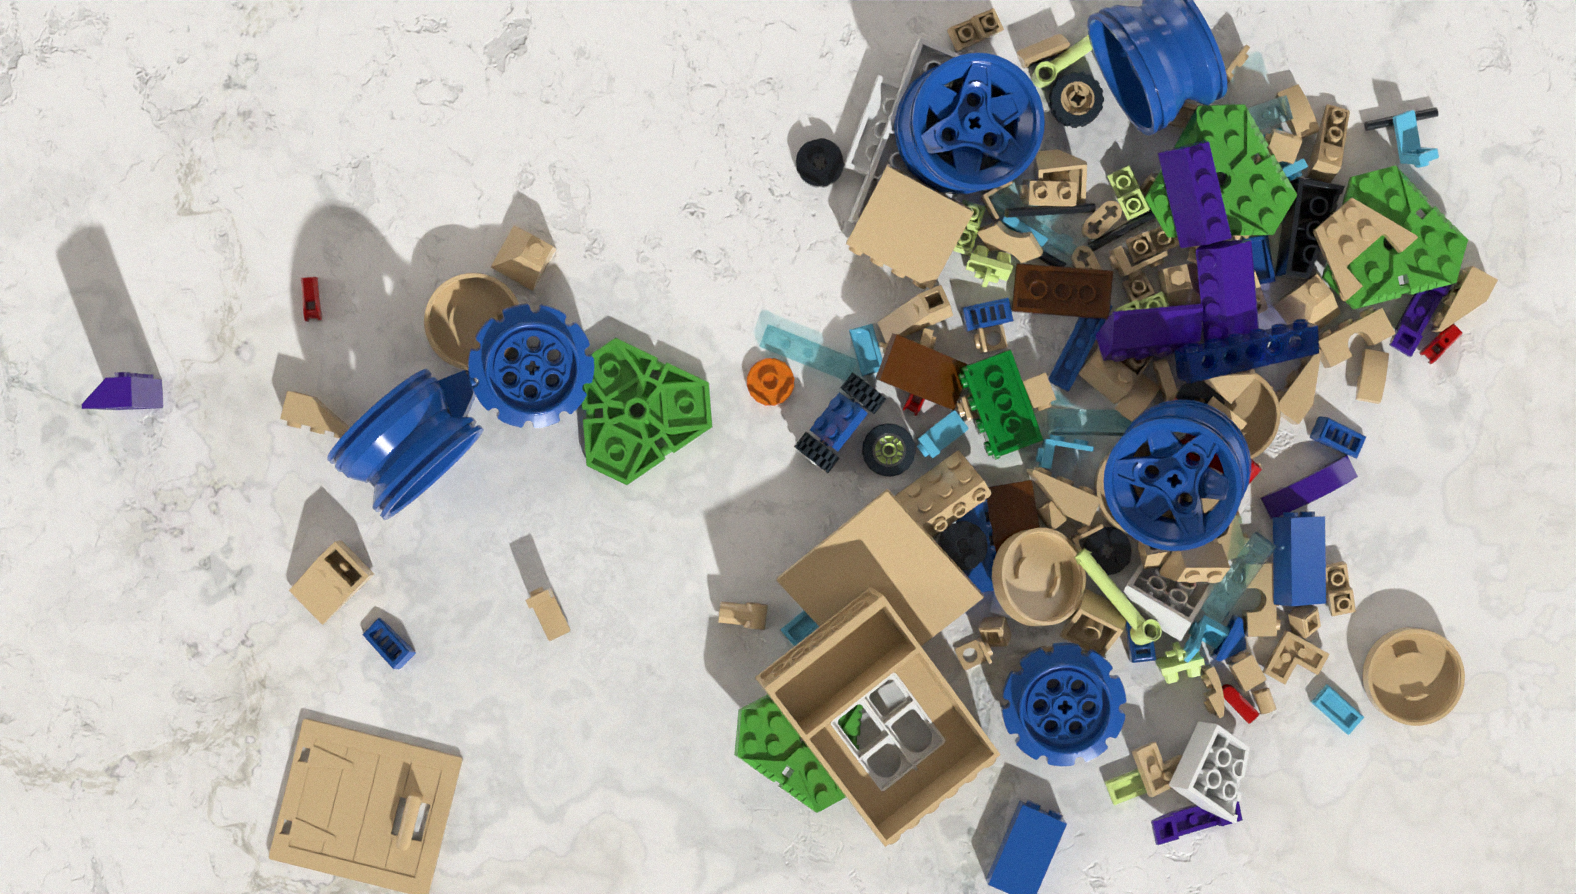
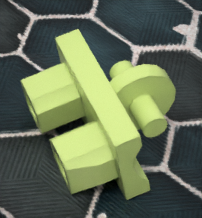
M977 245L974 253H971L966 270L975 272L974 277L983 279L981 286L985 288L989 281L993 283H998L999 279L1007 281L1013 269L1011 255L1005 252H998L996 260L987 258L989 249Z
M1178 641L1172 643L1173 650L1165 652L1166 656L1155 660L1156 666L1168 684L1179 680V671L1186 670L1187 676L1192 678L1200 676L1201 666L1205 665L1204 658L1200 656L1199 651L1188 663L1184 661L1186 651L1183 650L1184 647H1180Z

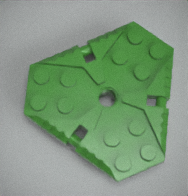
M1245 104L1198 105L1173 148L1203 140L1209 141L1216 173L1223 172L1226 175L1225 182L1219 186L1231 236L1274 235L1295 200L1297 193L1286 177L1275 155L1270 154L1267 147L1269 145ZM1258 153L1262 160L1254 163L1251 157ZM1160 170L1147 192L1145 200L1166 236L1177 237L1162 170Z
M1396 165L1349 178L1342 205L1350 198H1354L1418 237L1404 251L1398 253L1393 246H1391L1390 250L1384 246L1383 241L1385 237L1382 235L1347 266V269L1363 286L1345 301L1352 309L1400 298L1402 294L1407 293V295L1457 282L1468 239L1436 206L1432 207L1427 202L1428 198L1421 193ZM1419 209L1425 214L1422 218L1416 214ZM1326 260L1322 279L1339 295L1340 291L1335 279L1333 280L1331 276L1332 272ZM1403 275L1405 284L1400 285L1398 276Z
M614 338L591 354L594 358L592 383H585L582 387V390L587 394L582 402V410L586 412V419H583L586 466L628 485L666 459L665 456L671 452H677L713 427L709 382L667 362L664 364L658 361L657 357L617 338ZM653 369L661 373L658 381L650 377ZM636 403L644 406V414L641 417H635L631 412L632 406ZM603 408V418H596L595 409ZM663 437L667 444L659 449L655 441Z
M768 694L738 709L734 752L736 757L770 781L780 783L778 787L816 813L846 798L810 749L800 740V736ZM860 704L853 707L838 720V725L848 735V738L857 750H859L857 736H860L861 733L860 726L863 706ZM786 767H788L789 770L787 771L786 775H784L782 772Z

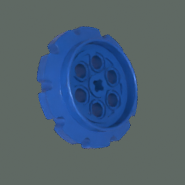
M527 303L508 307L502 311L503 318L497 321L491 317L475 336L480 346L477 349H470L468 357L469 376L478 379L477 384L473 386V391L487 411L492 408L498 409L496 415L498 420L520 428L523 427L526 421H531L534 428L556 424L560 421L559 414L566 411L568 414H572L587 396L582 387L585 383H592L594 375V358L592 355L585 354V349L590 346L589 340L576 322L565 324L566 314L554 307L541 304L537 311H531ZM531 336H536L539 338V344L533 348L526 345L527 339ZM509 347L517 349V354L512 359L504 356L505 350ZM550 350H558V359L554 361L547 359V354ZM530 361H534L535 365H537V367H533L532 371H529L526 365H530ZM506 372H514L516 378L513 382L507 383L503 381V376ZM549 374L558 375V380L553 385L545 382ZM527 385L536 386V392L533 395L528 396L524 394L523 391Z
M1067 642L1054 643L1052 650L1049 652H1045L1042 647H1039L1021 658L1019 663L1022 669L1018 672L1010 671L1004 683L1002 696L1004 699L1009 700V702L1001 707L1003 721L1008 733L1018 734L1015 742L1019 749L1035 760H1038L1040 756H1046L1047 763L1053 766H1073L1075 759L1078 757H1082L1085 762H1088L1108 749L1106 739L1118 737L1126 716L1123 710L1119 709L1121 704L1126 703L1125 689L1118 675H1109L1113 669L1109 661L1093 649H1090L1087 653H1081L1079 644ZM1051 679L1059 680L1058 685L1054 688L1047 687V682ZM1075 680H1082L1083 684L1080 688H1071V684ZM1038 699L1045 700V704L1041 708L1033 706L1034 702ZM1066 700L1068 704H1065L1064 708H1060L1059 705H1062L1063 701ZM1086 701L1094 702L1093 707L1089 710L1082 709V705ZM1054 720L1056 725L1053 728L1047 729L1044 727L1047 721ZM1073 721L1080 722L1079 728L1075 730L1069 729V725Z

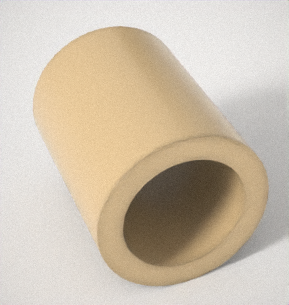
M1263 688L1253 693L1260 714H1267L1277 709L1269 688Z

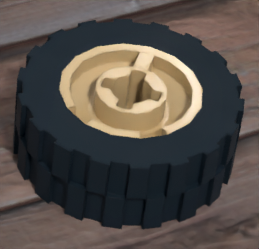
M1071 72L1069 75H1064L1056 82L1049 94V108H1051L1052 116L1056 118L1057 122H1061L1066 127H1084L1091 123L1103 108L1104 97L1103 89L1099 85L1100 83L1093 79V76L1090 74L1086 75L1084 72ZM1073 96H1078L1080 98V103L1078 105L1074 101H1071Z

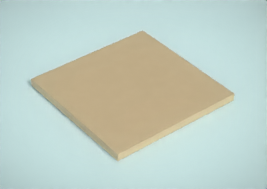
M888 489L778 576L776 580L819 627L868 588L872 587L884 595L920 646L924 645L984 598V594Z

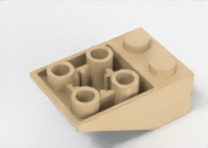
M1098 346L1078 375L1116 404L1129 393L1154 356L1141 360L1128 358L1120 362H1114L1113 360L1103 361Z
M1035 466L1034 469H1027V474L1064 516L1090 526L1101 501V498L1095 496L1096 491L1085 486L1073 487L1074 482L1062 476H1057L1056 479L1050 477L1052 472Z
M338 540L316 559L289 591L324 625L375 574L342 540Z

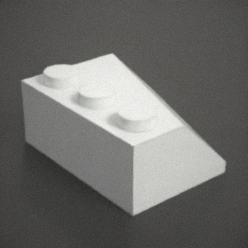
M1141 563L1125 587L1123 594L1145 620H1156L1164 632L1181 641L1216 583L1176 582L1160 575L1159 571L1162 566L1144 569Z
M1198 721L1169 786L1201 809L1236 823L1238 815H1235L1237 801L1240 802L1242 794L1239 792L1241 778L1245 777L1250 747L1218 724Z

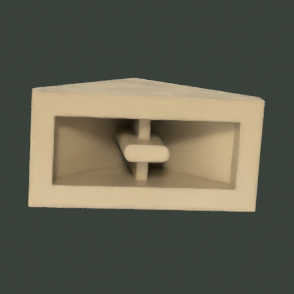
M1255 367L1207 369L1204 372V382L1230 404L1255 379Z

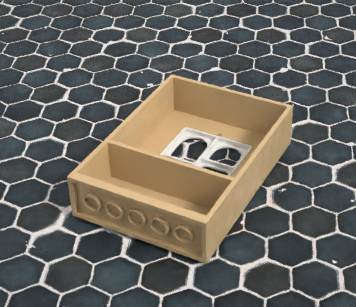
M872 587L868 588L755 677L870 830L885 847L897 842L901 834L907 829L916 827L922 817L937 810L942 801L953 797L962 785L973 781L977 777V773L984 768L992 766L996 762V758L1001 755L884 595ZM893 680L904 694L905 701L888 715L882 716L870 701L869 696L886 681ZM859 704L863 706L881 731L880 736L862 750L856 749L838 725V720ZM911 709L918 713L931 732L930 744L921 752L909 751L892 730V724ZM889 743L900 757V766L895 774L889 777H881L871 769L867 759L882 746Z

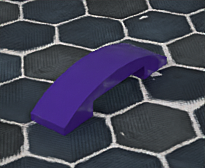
M1453 284L1415 293L1395 328L1396 334L1392 335L1389 345L1406 356L1412 357L1423 337L1421 335L1442 297L1448 294Z
M1345 455L1325 465L1324 468L1286 487H1281L1260 499L1270 519H1273V517L1282 516L1283 512L1294 511L1335 491L1358 476L1348 455Z
M1237 801L1235 815H1238L1237 822L1243 820L1239 801ZM1196 804L1166 813L1151 820L1156 845L1179 839V836L1213 826L1232 824L1228 820L1201 809Z

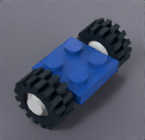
M853 372L840 387L853 399L850 400L839 392L830 401L829 406L822 415L815 420L814 425L810 429L811 432L820 438V442L805 432L794 446L814 465H818L827 473L831 471L840 459L827 447L830 445L836 451H839L868 414L860 407V404L875 414L886 401V398L872 385Z

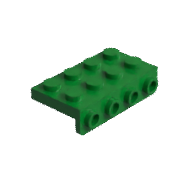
M1011 349L960 368L962 374L958 375L963 389L966 387L968 389L970 397H967V402L971 411H976L978 419L975 420L979 433H984L987 442H984L983 445L988 456L992 455V458L997 460L1000 456L1043 441Z

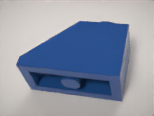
M463 370L438 380L439 385L444 390L446 403L452 417H467L476 397L473 386L477 384V379L471 378L468 370Z

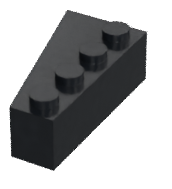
M1302 178L1290 181L1297 196L1283 218L1275 277L1297 281L1309 279L1320 251L1313 230L1336 211L1340 194H1343L1345 188L1343 185Z

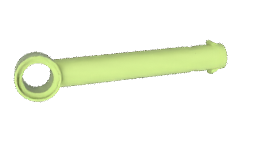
M1089 35L1052 61H1044L1038 64L1031 76L1033 84L1038 88L1048 87L1054 81L1057 74L1090 52L1092 46ZM1039 70H1046L1050 75V79L1043 80L1040 78Z
M1084 548L1074 557L1077 565L1080 564L1087 571V574L1132 626L1130 630L1132 641L1137 645H1144L1158 640L1162 634L1160 624L1156 620H1145L1092 557L1090 554L1092 552Z

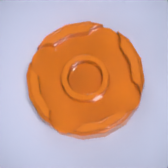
M766 358L756 362L750 368L747 375V388L756 402L765 406H775L783 403L790 397L794 388V376L785 362L776 358Z

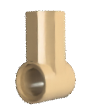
M721 601L718 622L764 630L768 605Z

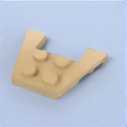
M1354 198L1346 201L1313 230L1343 301H1347L1363 287L1347 269V266L1380 236L1383 235L1398 253L1404 251L1418 238L1412 232Z

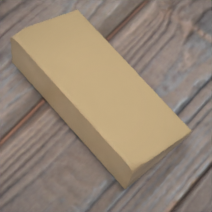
M1057 34L1017 51V56L1022 68H1027L1065 52L1069 48L1070 43L1063 35Z

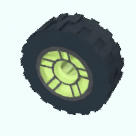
M882 424L874 427L866 435L862 444V455L868 468L881 476L893 477L902 474L909 469L916 455L915 442L912 435L905 428L896 424ZM888 445L893 447L891 455H887L884 452L885 447Z

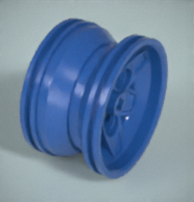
M1143 0L1142 5L1139 7L1114 5L1110 8L1105 7L1089 16L1087 21L1088 35L1101 73L1125 115L1143 134L1151 136L1157 131L1166 128L1168 123L1174 121L1187 99L1203 105H1209L1226 95L1227 75L1220 50L1209 25L1193 0Z
M968 53L954 57L927 70L909 85L896 111L894 124L896 145L908 170L919 181L940 192L968 194L1005 185L1017 178L1034 160L1043 139L1044 110L1035 85L1018 66L997 55ZM965 78L958 94L945 87L947 83L953 80ZM991 85L994 88H996L1002 94V96L991 98ZM968 94L973 95L976 103L974 107L967 103ZM930 108L938 122L927 130L926 120L928 109ZM1013 121L1011 136L1003 127ZM944 128L948 129L951 133L949 141L944 140L942 137ZM985 134L990 135L992 139L989 147L983 141ZM951 151L954 167L943 161L937 153ZM983 155L998 160L992 166L980 171Z
M423 369L413 374L373 405L338 440L327 456V460L331 464H335V469L338 472H342L347 478L365 483L369 482L374 487L372 508L376 512L382 511L380 517L383 520H388L399 513L430 488L474 445L484 431L481 425L475 426L476 420L473 417H452L447 412L448 408L444 390L435 377L431 378L432 374L428 369Z
M1171 400L1154 405L1137 416L1108 457L1104 471V492L1108 507L1119 525L1129 535L1143 544L1168 551H1184L1203 546L1220 536L1231 524L1238 511L1251 477L1249 447L1238 426L1226 414L1213 406L1194 400ZM1173 432L1187 433L1195 436V438L1183 445ZM1148 440L1151 455L1134 457L1137 449ZM1188 453H1198L1200 456V460H1191L1188 456ZM1215 453L1222 464L1224 474L1209 466ZM1148 465L1156 466L1159 469V473H1150ZM1133 485L1145 488L1140 498ZM1181 494H1190L1193 498V501H1184L1181 497ZM1202 498L1219 500L1210 510L1203 513ZM1171 509L1175 519L1164 517L1162 514Z

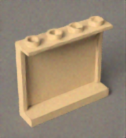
M887 164L846 244L850 246L848 249L859 256L864 253L871 257L870 261L880 267H883L885 264L892 268L891 272L901 278L907 276L913 279L912 283L924 290L926 287L932 289L972 217L974 210Z

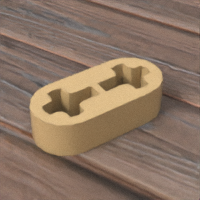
M1107 201L1102 204L1082 224L1081 232L1083 236L1089 240H1095L1102 236L1121 217L1122 208L1119 203ZM1106 206L1116 209L1114 211L1115 218L1113 216H1109L1106 220L1102 218L1107 212ZM1099 221L1101 224L1096 229L1098 233L1093 232L1089 234L1088 223L1093 225Z
M1080 246L1073 250L1071 262L1074 268L1102 270L1093 251L1089 247ZM1078 251L1088 254L1086 258L1088 267L1085 266L1083 261H1077Z
M1165 358L1154 361L1153 369L1164 402L1171 401L1175 398L1177 388L1169 364Z

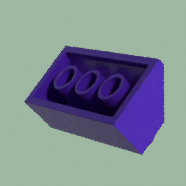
M1203 140L1157 153L1180 248L1208 245L1231 239L1232 236L1209 141Z
M1219 241L1199 246L1196 249L1200 299L1203 305L1202 320L1205 344L1232 343L1259 335L1252 241Z
M1193 304L1112 312L1096 334L1103 361L1113 360L1114 362H1120L1128 358L1141 360L1149 356L1163 358L1170 354L1183 356L1192 353L1193 349L1201 341L1203 305Z
M115 372V377L105 378L82 403V409L95 410L163 408L162 379H154V374Z

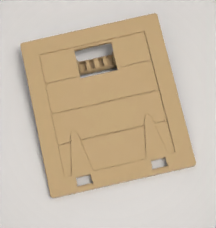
M308 718L304 719L269 859L407 894H429L463 758ZM303 746L310 749L307 762L300 761ZM400 797L406 798L398 835L391 834ZM422 803L430 804L422 841L414 840L412 836L420 805ZM285 819L292 821L289 834L281 833Z

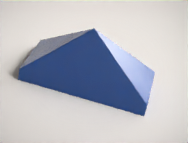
M1232 615L1226 626L1230 629L1229 634L1216 649L1214 648L1210 656L1211 658L1220 662L1247 649L1243 619L1238 616Z

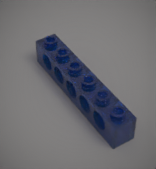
M1307 319L1293 320L1292 324L1288 325L1274 324L1270 329H1252L1248 334L1234 333L1229 334L1228 338L1207 339L1206 343L1185 344L1184 348L1175 350L1177 378L1186 383H1193L1319 354L1318 325L1308 322Z

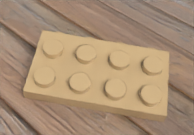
M957 450L896 494L895 497L933 538L978 504L984 502L991 495V491L973 466Z

